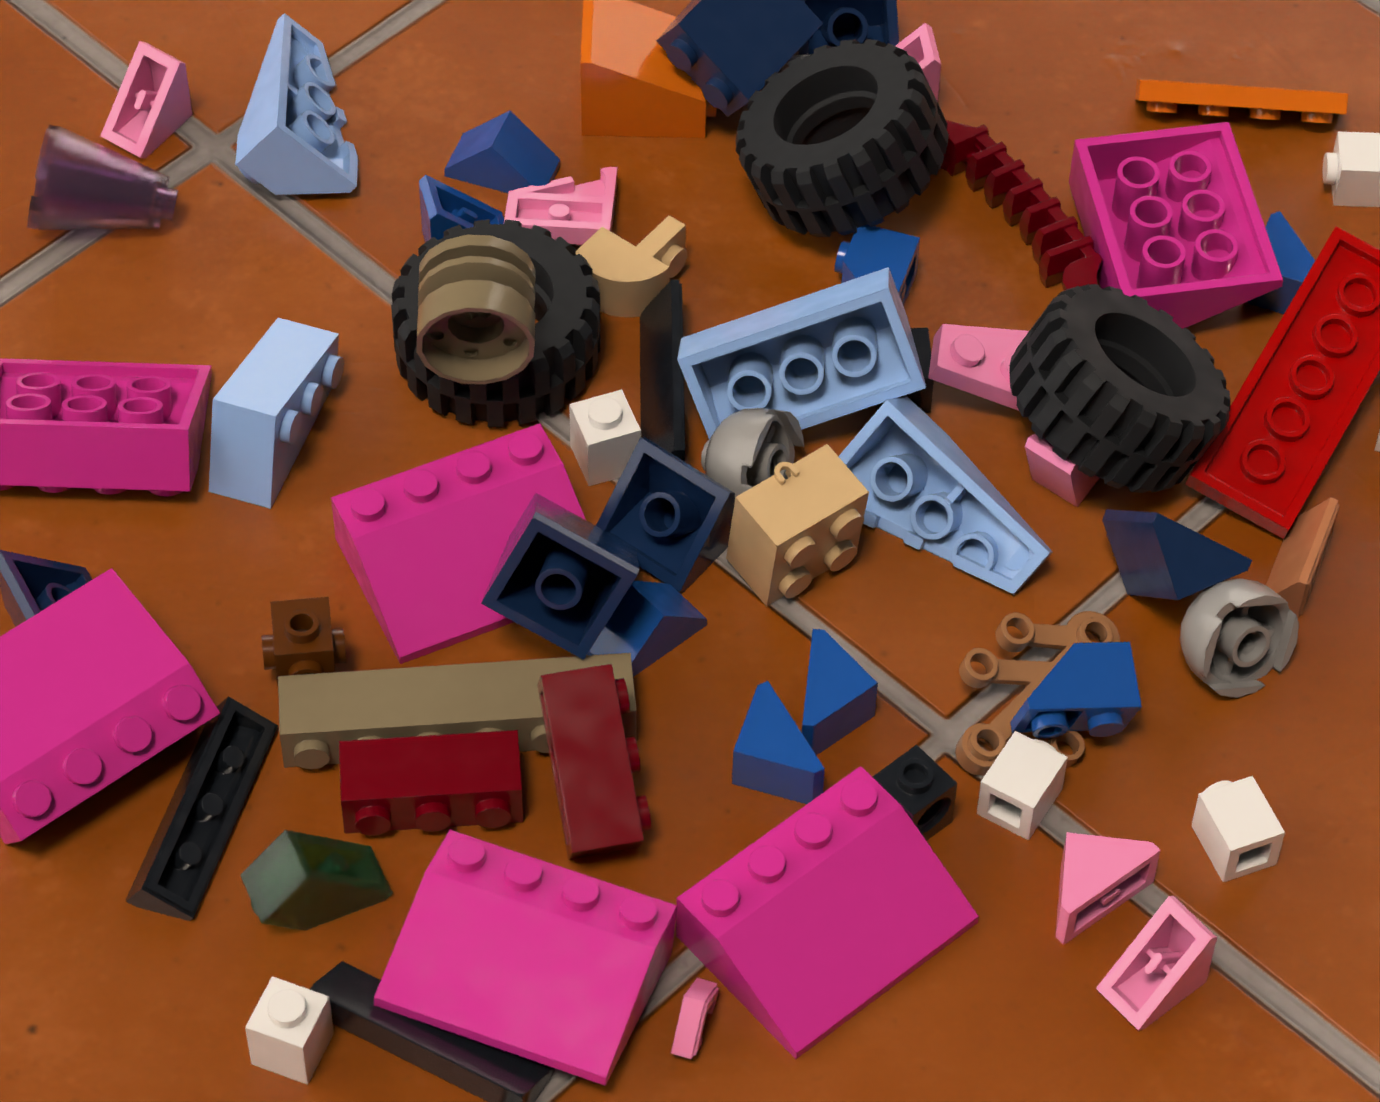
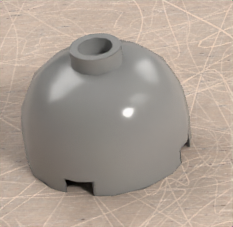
M743 409L731 414L720 423L710 440L703 447L701 464L705 475L733 491L735 497L773 476L775 466L778 463H794V446L804 447V439L799 421L791 412L775 409ZM781 470L780 473L783 475V477L785 479H788L787 475L785 474L786 470Z
M1230 578L1202 591L1188 607L1181 623V648L1187 665L1197 677L1219 695L1238 698L1255 693L1263 688L1265 684L1257 681V679L1267 675L1272 667L1281 672L1286 666L1297 644L1299 621L1297 615L1289 609L1288 602L1268 586L1258 581Z

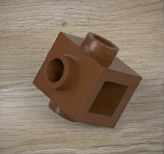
M329 597L270 602L273 634L261 635L264 670L276 669L277 686L278 676L335 672V664L346 663L343 628L332 629Z

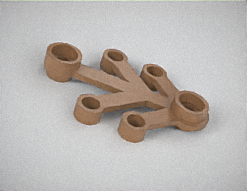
M1094 611L1077 613L1069 620L1067 625L1033 624L1029 617L1018 612L1006 615L995 632L996 640L1004 650L1020 652L1026 646L1062 649L1063 651L1052 662L997 659L991 651L985 648H974L967 653L959 666L960 677L967 685L974 688H982L989 683L1028 686L989 724L977 723L970 726L957 742L955 749L956 758L961 767L974 775H986L1007 744L1006 741L1013 735L1010 721L1074 643H1095L1088 639L1085 631L1094 634L1100 642H1120V635L1115 624L1105 615ZM1013 626L1018 628L1022 632L1023 638L1017 639L1012 637L1008 633L1007 627ZM975 661L984 665L987 674L976 673L972 669L970 662ZM1067 731L1063 735L1049 738L1047 741L1057 752L1068 757L1066 768L1073 766L1085 749L1084 740L1077 731ZM977 738L984 739L990 743L993 751L983 750L978 745ZM1057 741L1068 743L1072 748L1073 754L1067 755L1062 753L1057 747Z

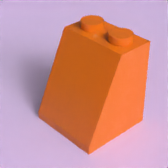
M583 0L580 61L582 136L705 138L706 117H716V107L705 99L702 89L685 71L671 63L666 51L656 41L677 18L676 16L630 0Z

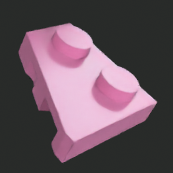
M618 167L602 168L600 180L575 186L574 180L569 176L553 180L543 186L532 185L511 190L508 192L504 221L505 219L520 221L522 227L532 229L533 225H537L549 230L552 239L556 240L560 236L569 244H576L578 246H582L601 227L612 232Z

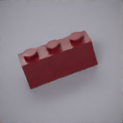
M612 664L541 675L537 687L568 860L639 848L644 841L643 832L651 831V817L646 796H636L632 773L640 772L641 765L635 736L625 738L621 715L630 713L625 679L614 678Z
M518 730L339 741L340 793L345 834L361 833L372 836L380 835L387 831L410 829L435 832L444 830L447 827L473 825L497 828L507 823L523 822Z

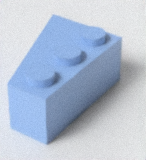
M282 318L275 320L213 398L209 492L271 509L331 389H335L340 382L344 368V359L338 356V333Z

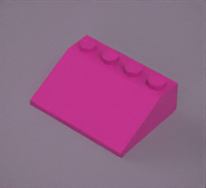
M1229 122L1075 139L1069 185L1085 237L1091 236L1094 241V251L1103 259L1097 274L1101 289L1111 286L1121 289L1124 295L1141 297L1147 300L1148 305L1157 311L1162 309L1173 317L1172 321L1183 329L1282 287L1283 277Z
M0 358V491L11 489L14 486H37L40 490L50 493L63 492L70 488H94L96 492L101 494H118L126 490H150L152 494L157 496H174L182 491L190 492L199 466L212 377L211 365Z
M540 423L331 497L335 539L400 664L514 622L481 604V601L510 534L535 493L586 520L563 462Z
M112 568L0 636V837L5 844L24 840L220 714L190 663Z
M860 766L678 896L676 936L773 1037L797 1059L976 925L979 916L902 805Z
M449 830L424 873L375 993L374 1006L606 1085L672 955L677 905Z

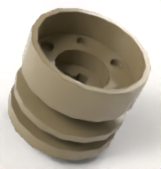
M469 234L446 239L428 250L419 264V308L416 352L425 367L448 380L461 384L483 385L507 380L526 368L534 357L536 269L526 252L512 242L491 235Z

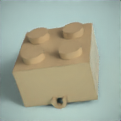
M828 444L793 464L790 462H780L775 466L773 476L735 497L726 559L766 607L783 596L793 598L804 591L815 577L829 569L833 572L838 571L854 559L858 551L857 547L864 522L869 491ZM781 470H786L785 474L787 475L788 479H785L783 477V475L780 473Z

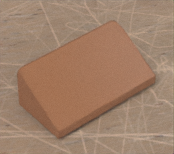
M1331 497L1296 517L1282 542L1266 586L1288 602L1289 609L1297 615V618L1299 614H1303L1333 535L1340 504H1338L1339 500Z

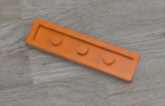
M1137 79L1135 99L1147 101L1146 111L1177 113L1178 103L1199 105V115L1228 117L1230 107L1250 108L1249 118L1280 120L1281 110L1302 111L1301 121L1332 123L1333 114H1347L1348 93Z

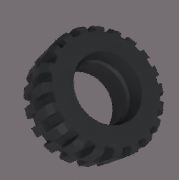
M852 39L841 41L840 46L831 48L828 45L816 48L814 49V54L803 59L801 56H798L788 62V68L781 73L775 71L765 80V87L762 91L756 90L748 100V111H743L741 114L735 140L739 161L770 217L778 224L786 226L789 230L804 235L809 231L811 235L816 237H830L832 232L848 235L857 233L858 227L867 224L870 227L876 226L884 222L883 217L893 211L898 214L910 205L909 200L915 194L921 196L930 185V176L937 175L942 166L943 154L947 150L949 134L946 130L948 124L920 65L914 57L909 56L907 51L889 43L886 45V43L879 40L866 39L864 44H860V42Z
M490 219L474 221V227L462 229L461 225L447 229L443 233L444 237L440 240L432 237L418 248L419 256L413 254L407 259L400 269L401 275L395 280L392 290L391 312L396 362L401 376L408 381V388L422 401L428 398V406L444 416L449 412L456 414L457 421L474 425L475 420L488 422V427H504V422L518 420L519 425L534 422L536 415L545 412L549 416L564 407L565 397L571 401L585 388V380L587 381L593 376L598 365V353L601 352L600 290L598 281L593 277V269L587 260L580 254L576 255V248L559 236L554 240L551 238L549 230L537 225H533L532 229L524 228L522 223L516 220L505 219L504 224H490ZM468 234L491 235L514 243L529 255L536 269L534 312L535 319L538 322L535 324L534 357L526 368L507 380L485 385L461 384L442 378L425 367L416 352L419 264L429 249L446 239Z
M1098 284L1076 286L1060 292L1057 297L1053 298L1016 348L1009 365L1010 388L1012 395L1017 397V408L1023 417L1030 419L1032 422L1031 429L1041 440L1046 439L1054 447L1052 451L1064 461L1068 458L1078 465V470L1089 477L1096 475L1104 479V484L1117 489L1127 486L1130 492L1136 493L1148 491L1153 493L1172 488L1174 485L1182 482L1226 427L1229 421L1230 391L1226 389V379L1222 370L1216 369L1214 366L1215 359L1206 348L1202 349L1195 342L1196 337L1186 327L1182 329L1172 321L1173 317L1162 309L1157 311L1148 305L1147 300L1141 297L1124 295L1121 289L1111 286L1101 289Z

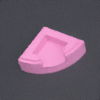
M696 978L683 996L671 1054L692 1059L694 1055H697L703 1042L701 1037L706 1015L712 1014L719 991V988H717L718 983Z

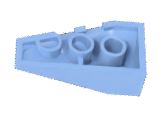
M285 13L276 22L237 135L235 165L246 179L254 184L263 185L275 195L350 193L357 187L358 156L354 144L348 141L344 142L340 128L347 123L344 110L335 107L329 93L336 84L324 45Z
M907 396L887 399L838 456L869 491L863 524L871 528L877 527L902 539L903 543L918 550L924 549L953 563L954 567L1009 593L1016 594L1053 553L950 436Z

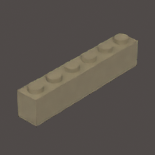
M631 653L586 656L584 660L574 656L278 676L279 733L284 768L302 767L305 769H317L325 765L340 764L339 741L518 730L519 752L538 751L549 753L537 687L540 676L612 664L615 679H625L630 713L621 715L625 738L633 736L636 738V701Z

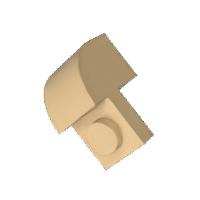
M669 215L637 246L601 227L576 250V255L580 254L587 260L593 269V277L598 281L600 312L617 317H638L641 315L646 306L669 283V279L676 276L683 268L687 259V250H685L686 225Z

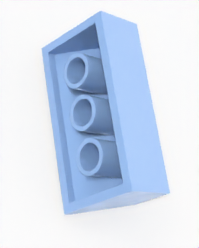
M889 267L682 337L677 358L709 440L724 419L743 409L764 408L789 411L799 421L802 430L883 403L887 399L898 398L926 388L908 317Z

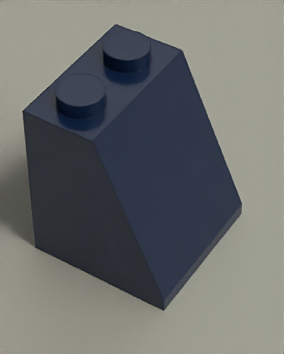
M691 0L656 41L666 51L671 63L685 71L702 89L705 99L728 117L746 105L756 90L760 91L765 86V80L775 71L778 72L822 26L823 22L802 0Z
M535 493L510 534L481 604L584 660L638 575L639 563L636 548Z

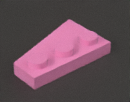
M942 324L933 337L928 378L1019 411L1017 408V397L1012 395L1010 388L1009 365L1016 348L1029 331Z

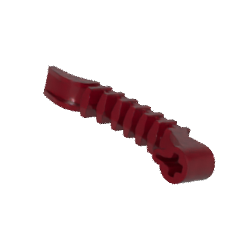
M946 120L948 124L946 130L949 138L946 153L943 154L944 159L941 169L946 170L951 176L965 171L969 188L973 192L984 188L985 199L991 209L1003 204V213L1008 225L1012 227L1019 224L1022 240L1026 245L1032 244L1034 260L1039 266L1040 279L1045 288L1062 283V288L1065 291L1076 286L1098 284L1097 274L1103 259L1094 251L1093 239L1090 235L1085 237L1080 232L1078 221L1074 216L1068 217L1061 210V202L1057 197L1051 198L1044 191L1043 182L1039 177L1033 179L1025 171V164L1021 159L1015 161L1007 153V147L1002 141L996 143L989 136V129L984 124L979 127H973Z

